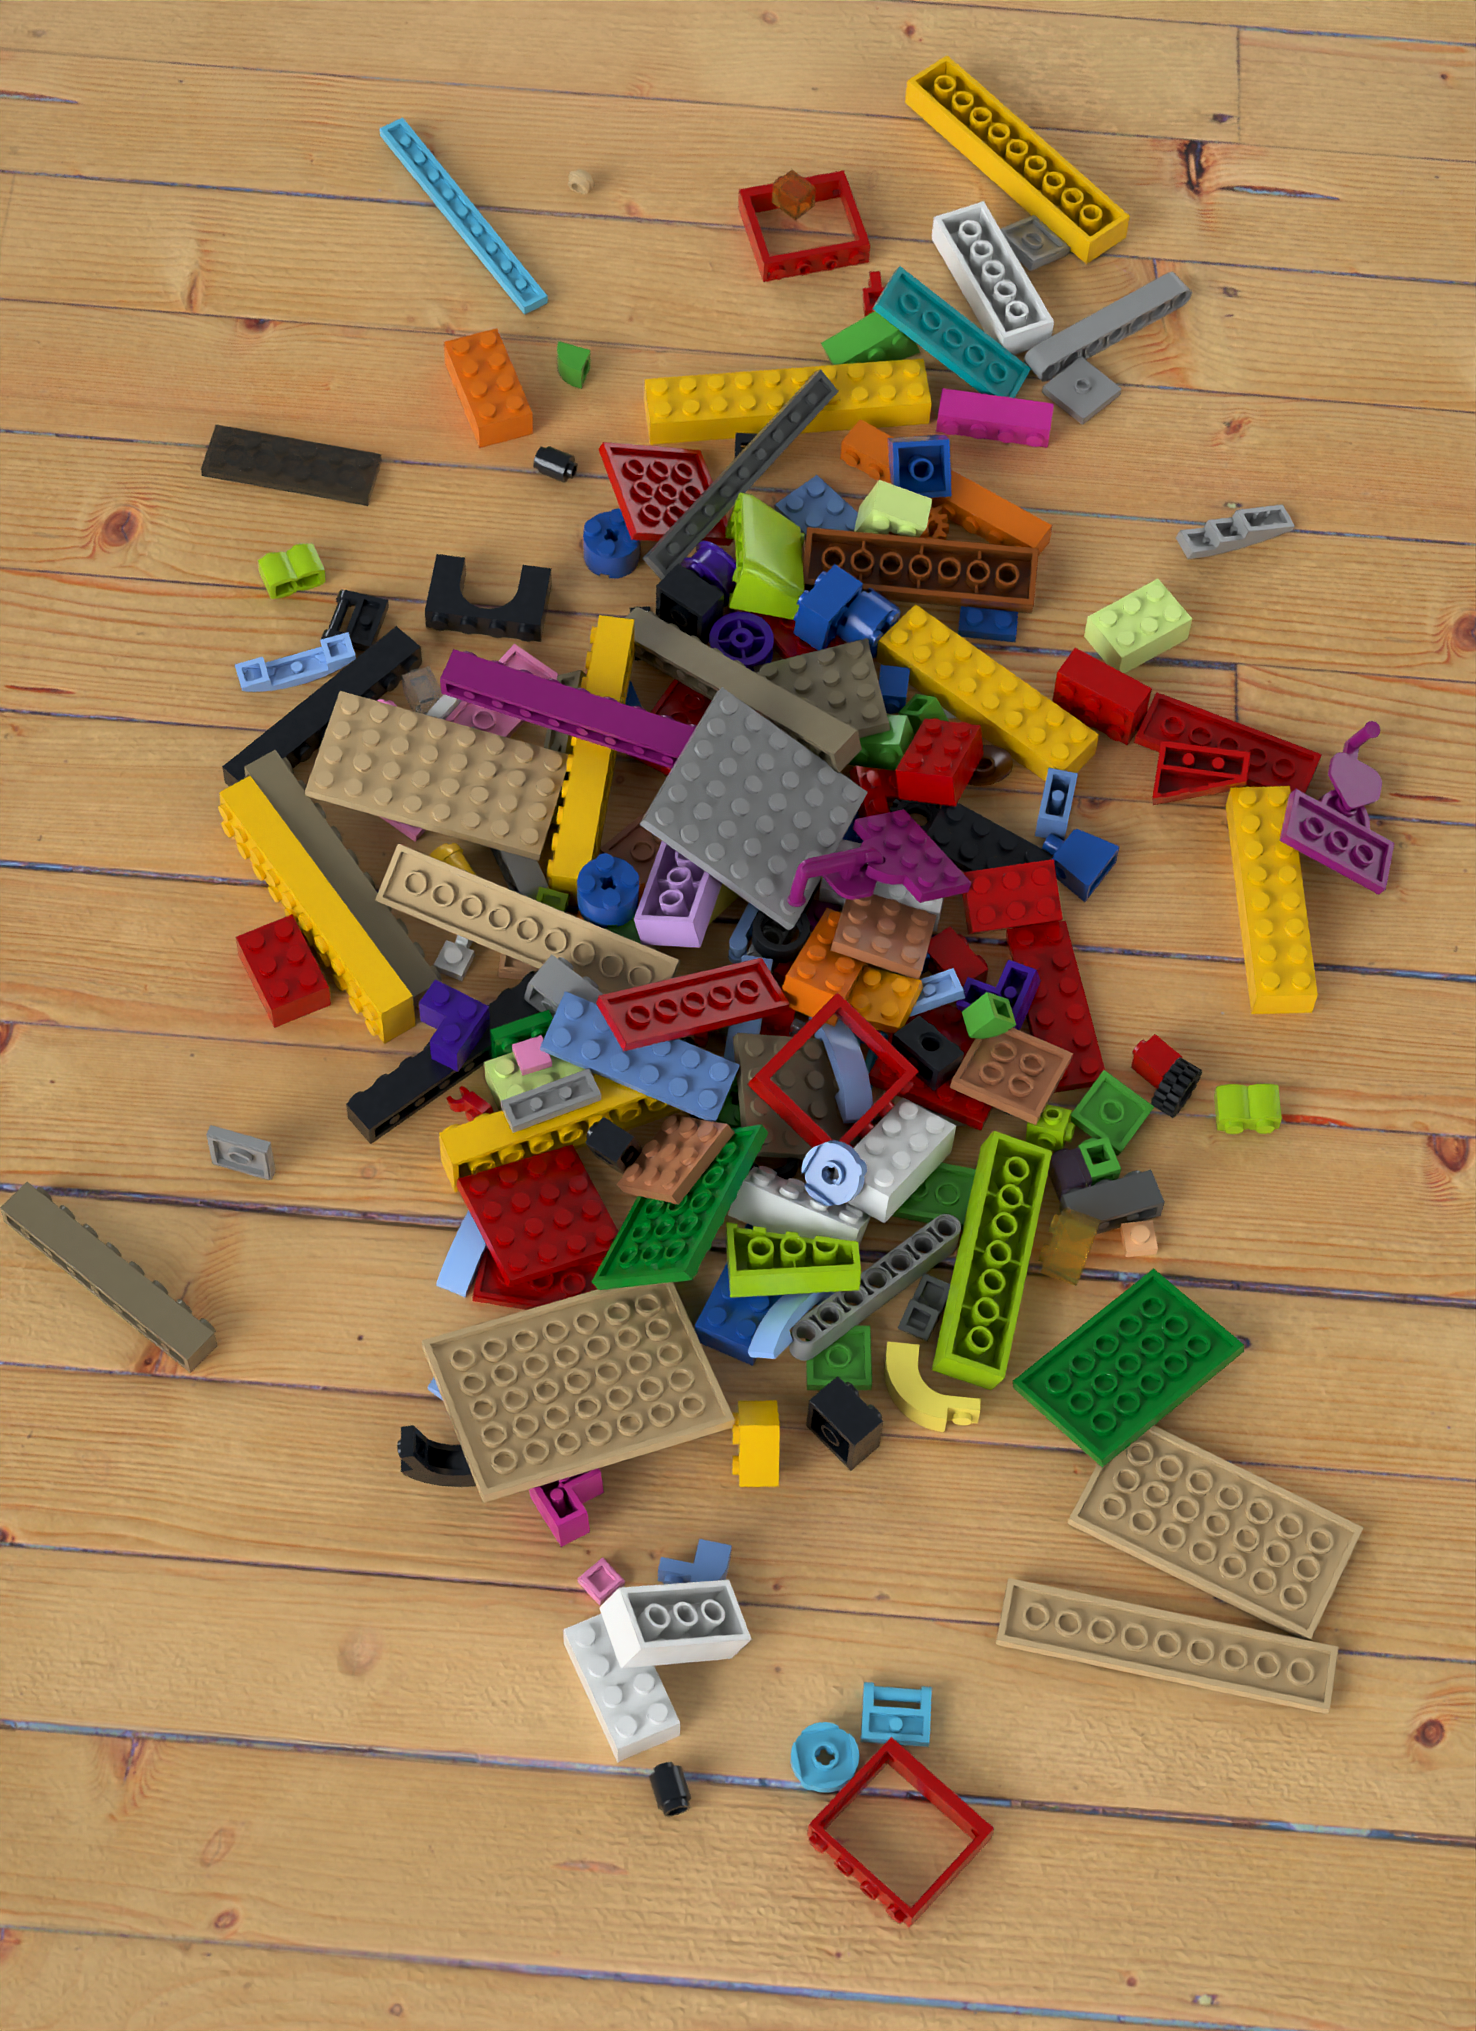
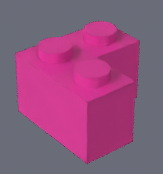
M599 1468L529 1489L530 1498L561 1547L590 1533L588 1513L583 1503L604 1493Z

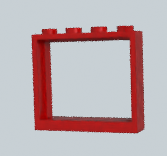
M844 170L739 189L738 209L763 282L869 263L870 242ZM841 198L855 241L774 256L769 255L755 213Z
M838 992L747 1084L812 1148L832 1139L770 1078L834 1014L899 1077L841 1137L839 1142L846 1143L854 1148L850 1142L856 1136L862 1140L873 1129L874 1125L871 1123L873 1118L877 1114L883 1118L895 1106L891 1100L897 1094L903 1097L915 1085L911 1079L919 1072Z
M890 1737L808 1824L807 1835L810 1837L808 1841L818 1852L822 1854L827 1852L835 1860L834 1865L843 1875L847 1877L852 1875L861 1883L860 1889L866 1896L872 1900L878 1899L887 1907V1914L898 1924L904 1922L910 1928L992 1839L995 1828L897 1741ZM887 1764L973 1840L911 1908L825 1831Z

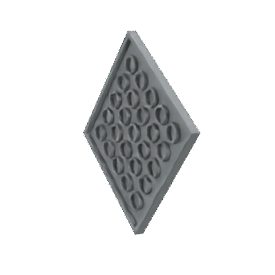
M721 687L709 704L639 825L784 928L791 930L797 923L822 877L817 876L808 879L804 892L806 897L805 904L800 907H793L789 905L787 900L798 865L808 858L835 853L868 792L842 773L834 771L827 762Z

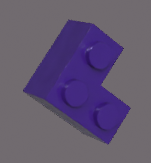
M1008 960L996 987L968 977L963 987L965 998L958 1000L956 1006L962 1013L964 1009L986 992L1009 999L1016 1022L1013 1028L1020 1030L1041 980L1036 969Z
M435 979L419 1002L420 1020L437 1029L430 1039L431 1059L459 1072L490 1025L489 1006Z

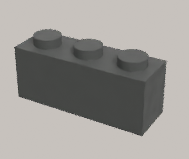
M1136 1170L1126 1174L1123 1178L1116 1180L1104 1179L1088 1188L1076 1187L1068 1190L1062 1195L1059 1210L1072 1241L1120 1228L1121 1223L1140 1222L1161 1216L1165 1201L1152 1171L1141 1172Z

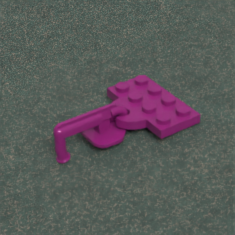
M1369 721L1345 742L1342 752L1336 753L1331 758L1328 776L1335 790L1329 791L1318 800L1298 789L1289 794L1280 841L1379 895L1386 890L1395 843L1370 830V818L1364 807L1379 800L1382 788V780L1378 772L1357 760L1360 746L1370 738L1378 737L1381 731L1377 722Z
M903 809L856 819L853 830L864 841L859 848L812 857L801 862L797 867L787 901L793 907L804 905L806 902L804 892L808 879L822 876L838 895L846 899L855 900L872 896L878 881L890 885L903 884L919 903L967 893L971 882Z

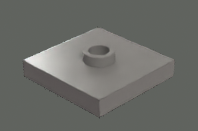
M1035 215L1000 229L1017 259L1030 271L1067 256L1070 247Z
M1081 356L1043 386L1042 393L1083 425L1120 396L1122 388Z
M210 1125L206 1135L214 1165L266 1180H272L276 1170L271 1142Z

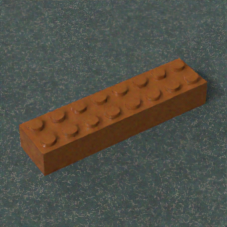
M807 527L803 565L804 591H811L815 586L814 584L818 576L823 571L828 572L835 564L863 583L861 592L865 591L868 593V588H872L890 601L955 607L964 606L1032 614L1035 600L1039 548Z

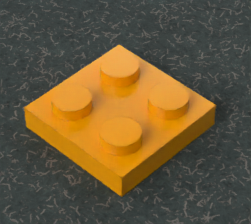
M864 966L847 1002L876 1030L894 1034L905 1026L923 989L922 980Z

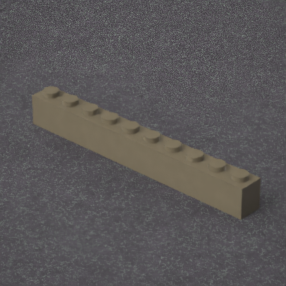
M637 606L625 617L626 619H634L635 657L710 700L723 687L827 762L837 773L862 750L859 732L852 724L841 722L829 711L818 709L806 698L797 697L790 693L783 685L774 684L763 674L755 673L746 668L740 661L728 658L719 649L705 645L696 636H689L682 632L675 624H668L659 619L652 611L647 612Z
M274 750L244 766L245 778L248 776L253 778L413 995L414 1009L419 1007V1002L434 980L442 981L440 973L435 966H429L425 961L423 949L417 942L413 943L408 937L406 925L400 918L396 920L391 913L392 908L375 901L378 893L374 889L375 883L368 872L363 873L361 871L355 853L351 849L347 850L344 847L341 834L335 826H329L325 820V812L320 804H314L310 797L305 796L306 784L302 780L297 781L286 757L281 758L278 752Z

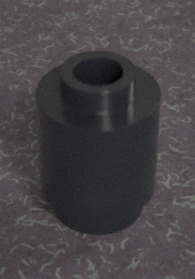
M541 446L535 455L533 467L538 469L539 473L565 483L568 479H572L575 476L578 464L575 462V456L550 446L547 448Z
M665 1762L654 1767V1773L649 1776L658 1809L663 1810L666 1817L675 1816L689 1810L691 1795L682 1767L674 1766L673 1762Z

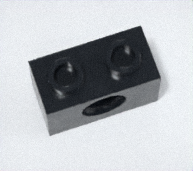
M917 1016L893 1034L891 1045L919 1071L915 1076L933 1091L953 1078L962 1063L964 1052L960 1050L958 1045L949 1041L934 1025L925 1021L921 1016Z
M602 1117L599 1123L595 1122L586 1134L588 1139L585 1143L593 1154L622 1175L626 1168L632 1165L642 1153V1147L634 1136L605 1117Z

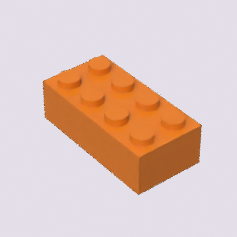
M495 328L445 341V365L479 448L533 434V413L498 329Z
M826 908L788 971L782 987V992L790 1003L789 1008L813 1017L837 992L847 1001L864 966L870 967L871 965L870 963L830 950L841 912ZM834 1014L826 1023L835 1027L839 1018Z

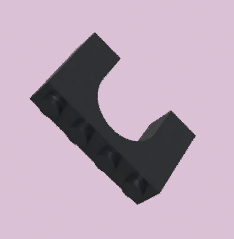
M436 554L425 607L426 628H433L438 631H458L464 634L489 635L494 638H513L525 642H541L552 587L551 568L523 565L518 590L514 598L504 606L485 609L472 605L462 595L466 578L465 557Z

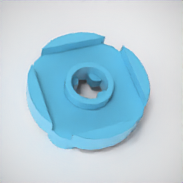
M829 1722L815 1723L806 1727L801 1732V1735L797 1737L791 1750L792 1770L801 1782V1785L807 1790L822 1793L840 1790L854 1777L859 1764V1749L854 1737L850 1733L847 1734L844 1730L839 1729L838 1725ZM821 1750H826L828 1755H834L835 1759L830 1760L829 1765L817 1762L816 1757L820 1756Z

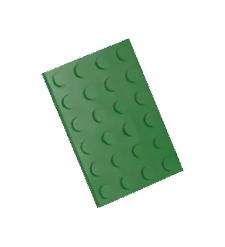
M762 1124L733 1128L732 1130L735 1132L679 1204L638 1196L592 1280L598 1290L692 1280L698 1273L705 1254L711 1248L718 1229L724 1223V1218L730 1206L737 1198V1193L748 1176L755 1158L762 1150V1145L769 1133Z
M1153 1268L1012 1381L1013 1388L1103 1468L1244 1352V1344Z

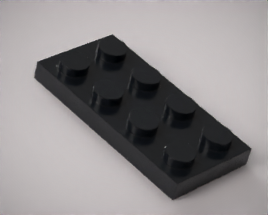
M957 803L956 806L942 805L927 832V835L963 872L1050 860L1052 856L1049 852L960 803Z

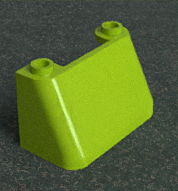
M740 492L726 526V538L735 540L736 569L732 581L737 584L733 594L729 596V608L794 620V616L799 610L797 602L804 592L802 562L804 533L800 531V527L752 494Z

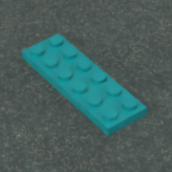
M901 266L895 270L873 307L874 311L981 394L1015 398L1031 370L1030 367Z

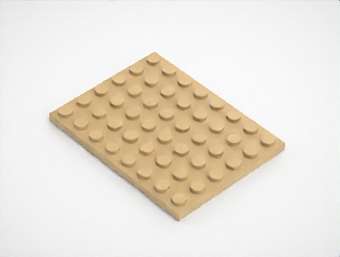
M673 1282L605 1290L597 1289L422 1340L423 1351L483 1503L727 1430L735 1425L732 1412Z

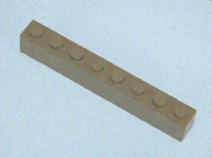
M26 1182L0 1207L5 1223L188 1372L191 1373L217 1347L216 1331L207 1320L203 1318L198 1320L194 1317L186 1303L180 1299L175 1301L168 1296L167 1289L156 1280L151 1282L147 1279L140 1266L133 1261L128 1263L121 1258L120 1251L113 1244L108 1242L105 1245L100 1241L98 1234L89 1225H80L74 1220V1214L64 1205L58 1207L54 1204L52 1197L42 1187L39 1186L36 1189Z

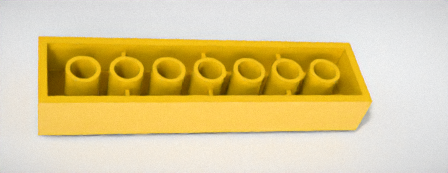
M916 604L878 640L876 658L878 662L887 666L910 668L908 682L910 685L924 695L937 697L941 707L960 721L981 725L982 736L995 746L1008 751L1013 759L1045 782L1048 768L1077 773L1095 755L1099 738L1098 733Z
M1290 786L1230 788L1226 803L1251 1014L1312 1013L1318 996L1299 851L1280 841L1288 798L1291 793Z
M595 1074L593 1078L601 1092L600 1101L517 1132H512L502 1110L493 1114H481L473 1121L462 1125L453 1124L448 1126L444 1131L439 1132L441 1162L456 1193L459 1191L456 1186L458 1178L573 1144L575 1149L586 1146L585 1142L588 1139L586 1134L589 1128L595 1122L599 1123L602 1117L628 1131L683 1110Z

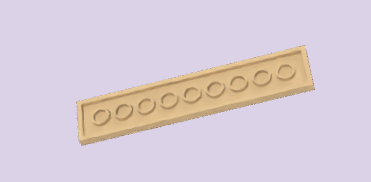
M398 844L375 901L538 969L543 966L551 955L557 959L562 957L574 967L573 971L582 978L587 976L598 985V990L603 994L672 979L681 962L677 958L401 844Z
M1008 1578L996 1645L1328 1714L1330 1710L1339 1648L1328 1644Z

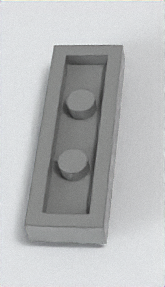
M588 1068L500 1102L502 1111L514 1133L601 1100V1092Z

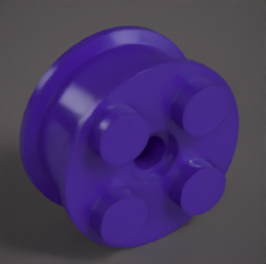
M700 541L696 546L694 555L691 558H684L680 565L695 571L707 583L717 586L724 594V607L729 604V596L733 594L737 584L732 581L736 569V561L719 546L709 541Z
M734 612L721 617L712 626L709 635V647L719 649L725 656L732 660L740 661L753 672L754 666L772 662L774 636L769 624L761 617L748 612Z

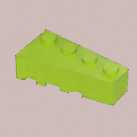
M726 1222V1253L730 1298L860 1290L861 1264L858 1242L816 1236L812 1239L800 1237L799 1233L786 1231V1234L766 1232V1228L753 1226V1229L739 1228L737 1223Z

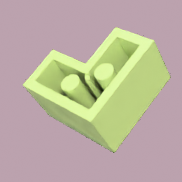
M879 480L859 506L854 531L876 534L892 532L899 536L920 537L927 528L932 499Z

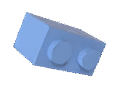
M1048 768L1035 831L1036 837L1047 838L1052 833L1063 841L1065 840L1078 773Z

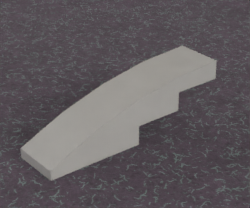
M1283 505L1236 510L1231 518L1208 520L1204 528L1180 530L1176 539L1187 559H1194L1238 550L1269 540L1293 530L1295 525Z

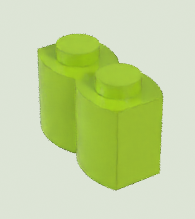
M297 544L286 552H270L258 560L259 573L271 599L284 598L297 591L309 590L326 582L325 569L313 544Z
M1228 1084L1216 1087L1214 1104L1217 1130L1225 1131L1227 1134H1239L1243 1130L1249 1129L1256 1130V1132L1261 1134H1267L1275 1129H1279L1282 1116L1278 1085L1254 1084L1246 1086Z

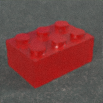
M1075 647L1057 671L1052 701L1075 718L1081 720L1086 726L1094 727L1107 734L1110 739L1128 745L1139 730L1147 713L1152 688Z
M925 718L896 768L899 799L956 806L984 755L981 725Z
M1054 859L963 872L971 882L969 891L962 893L968 935L1063 920Z
M293 914L235 937L238 955L274 1028L331 1005L329 986Z

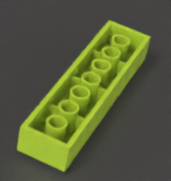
M993 1131L982 1143L932 1371L988 1390L995 1388L1005 1378L1052 1156L1051 1150L997 1131Z

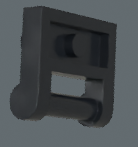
M340 590L336 598L338 604L329 627L324 630L321 640L344 633L340 632V628L348 607L355 606L346 632L349 633L353 649L366 651L377 640L389 608V602L387 599L348 590Z

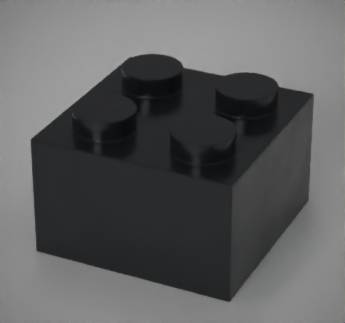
M678 563L656 585V615L668 624H675L682 632L689 636H696L706 645L709 642L712 626L718 619L723 617L724 594L717 586L701 579L695 571L686 569Z
M837 1376L809 1400L806 1426L851 1471L879 1447L883 1420L880 1412L873 1405H867L850 1382L844 1383Z

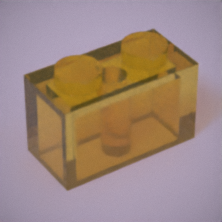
M1067 1207L1064 1208L1060 1216L1055 1214L1048 1231L1053 1234L1050 1245L1044 1244L1038 1261L1043 1262L1040 1273L1077 1286L1083 1274L1101 1220Z

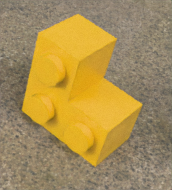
M777 1400L738 1401V1412H732L735 1419V1425L731 1428L732 1444L739 1445L738 1455H732V1475H738L739 1487H779L780 1423Z

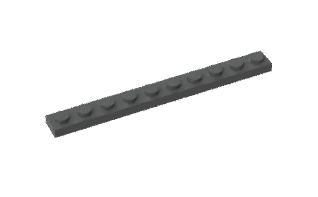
M822 370L816 371L643 557V560L661 580L688 556L735 505L739 493L747 492L839 392Z

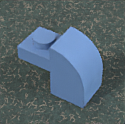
M699 1539L694 1563L661 1557L658 1568V1581L663 1582V1584L726 1580L732 1545Z

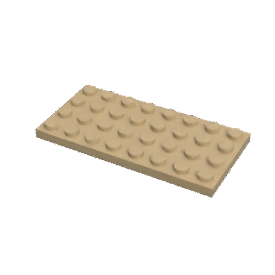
M340 691L308 780L305 796L539 861L561 793L563 781L566 777L568 754Z
M1156 1426L1150 1428L1103 1468L1097 1463L1068 1520L1069 1525L1299 1639L1309 1641L1364 1528Z

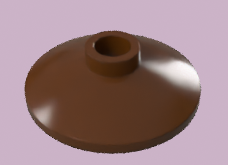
M983 745L984 755L968 784L986 786L1005 779L1013 768V759L1010 753L998 746Z

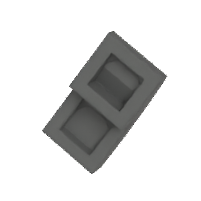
M924 1273L913 1298L909 1301L898 1329L928 1342L945 1308L950 1284Z

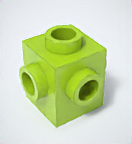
M1047 1104L1037 1125L1027 1123L1026 1142L1062 1153L1066 1141H1072L1075 1131V1124L1071 1123L1072 1110Z

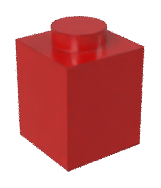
M1154 1034L1148 1041L1143 1039L1135 1046L1132 1051L1134 1056L1131 1068L1158 1089V1085L1164 1079V1075L1169 1071L1171 1065L1179 1057H1183Z

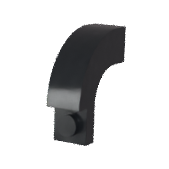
M414 1425L401 1427V1439L397 1442V1450L401 1458V1472L404 1475L420 1482L439 1486H476L461 1445L434 1442L425 1437Z

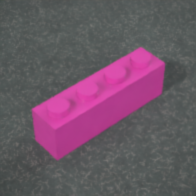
M942 388L936 432L1047 448L1054 404Z

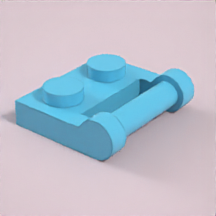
M864 1682L861 1742L885 1744L892 1737L900 1745L929 1747L932 1687L921 1686V1689L874 1686L873 1682ZM874 1700L920 1703V1709L873 1706Z

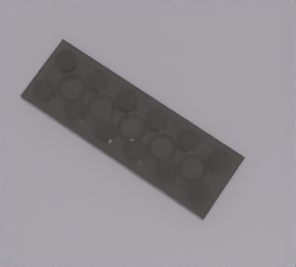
M215 425L201 467V474L204 477L368 506L382 463V456L372 452Z

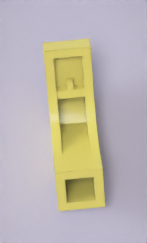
M887 1341L884 1364L885 1383L894 1404L906 1417L920 1426L939 1432L945 1431L946 1421H953L957 1425L978 1423L981 1399L949 1396L935 1392L925 1384L919 1373L920 1345Z

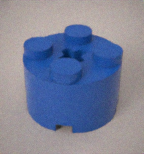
M620 509L600 513L584 524L583 552L585 564L594 574L599 576L600 573L609 575V578L613 579L629 575L638 566L641 556V540H631Z
M868 588V593L865 591L861 592L848 607L844 614L847 617V621L844 626L839 623L836 634L846 643L867 638L872 658H875L877 656L878 640L898 622L897 619L901 611L899 607L872 588Z
M607 853L600 854L596 859L588 862L578 875L577 903L581 916L587 922L602 928H607V925L616 924L618 927L629 922L638 909V872L623 859L613 857Z

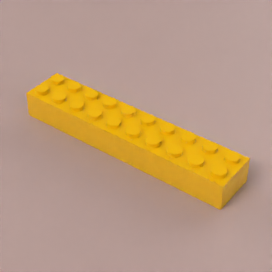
M948 55L907 80L905 103L1031 216L1035 215L1085 264H1088L1126 238L1130 216Z
M924 358L644 379V404L650 445L735 439L736 433L758 434L806 381L819 370L823 371L839 392L801 433L851 430L860 419L875 428L929 424L931 398Z
M599 615L597 626H592L590 644H592L591 651H587L585 662L587 675L582 678L581 688L603 698H614L619 703L626 705L635 654L634 619ZM572 736L571 746H573L572 754H568L566 771L568 772V779L564 780L561 796L564 800L563 806L558 808L557 824H559L558 833L554 832L552 851H554L553 859H549L547 877H549V889L570 894L568 905L578 907V875L588 862L599 856L617 751Z
M248 776L219 792L221 805L218 806V809L224 820L221 822V826L225 834L229 838L234 837L237 841L236 845L239 853L245 860L249 858L253 863L252 868L255 875L260 881L265 880L269 885L268 890L276 903L281 902L285 907V915L293 914L308 946H313L317 951L316 956L324 969L329 968L334 974L332 978L340 991L345 990L350 996L349 1002L353 1010L357 1014L361 1012L366 1018L365 1024L373 1036L378 1035L385 1044L415 1027L413 995L253 778Z

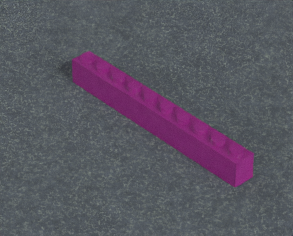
M453 649L440 677L441 694L669 768H673L697 727L694 724L687 725L675 721L667 715L659 716L647 712L639 706L631 707L619 703L611 697L603 698L591 694L583 688H572L563 685L555 679L535 676L528 670H517L505 666L500 661H489L477 657L469 651L461 652Z

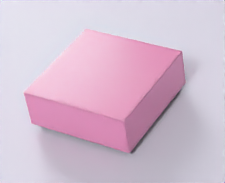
M542 1035L512 1044V1050L522 1076L552 1067L550 1055L540 1050L543 1042Z
M602 1557L578 1578V1583L599 1605H602L618 1588L625 1585V1580Z

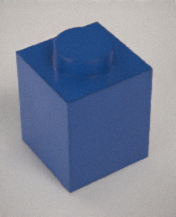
M881 665L879 686L886 713H899L906 705L910 668Z

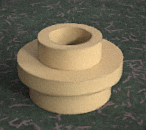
M584 170L571 171L568 176V186L580 194H587L589 190L593 189L595 183L591 179L592 176Z

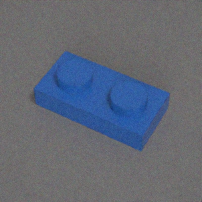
M961 606L958 635L967 638L1015 642L1018 612Z

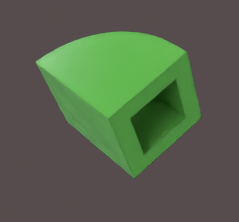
M559 341L557 345V368L561 378L569 385L582 388L591 368L590 350Z
M915 694L898 713L899 715H907L914 734L917 733L925 718L949 721L937 697Z
M986 992L962 1011L970 1038L985 1039L995 1037L1007 1032L1016 1025L1009 999Z

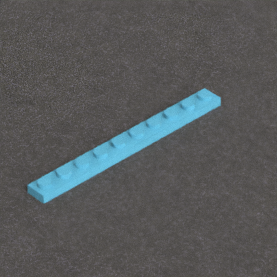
M402 117L379 128L381 138L522 313L525 315L547 304L548 296L404 118Z

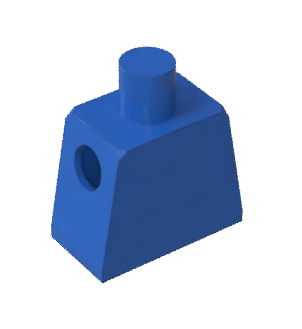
M1079 829L1073 830L1065 841L1051 833L1042 846L1043 850L1053 855L1052 859H1054L1057 880L1084 902L1087 901L1115 865L1119 852V846Z

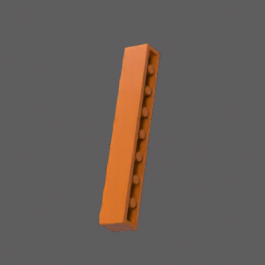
M860 419L841 441L840 459L849 466L856 467L867 473L874 480H881L892 484L889 470L888 438L894 437ZM951 470L952 496L931 498L932 507L941 506L942 514H947L948 520L962 526L969 533L982 537L990 544L1039 548V556L1050 542L1051 524Z

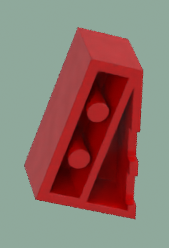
M1161 740L1152 796L1153 805L1229 792L1232 787H1247L1251 752Z

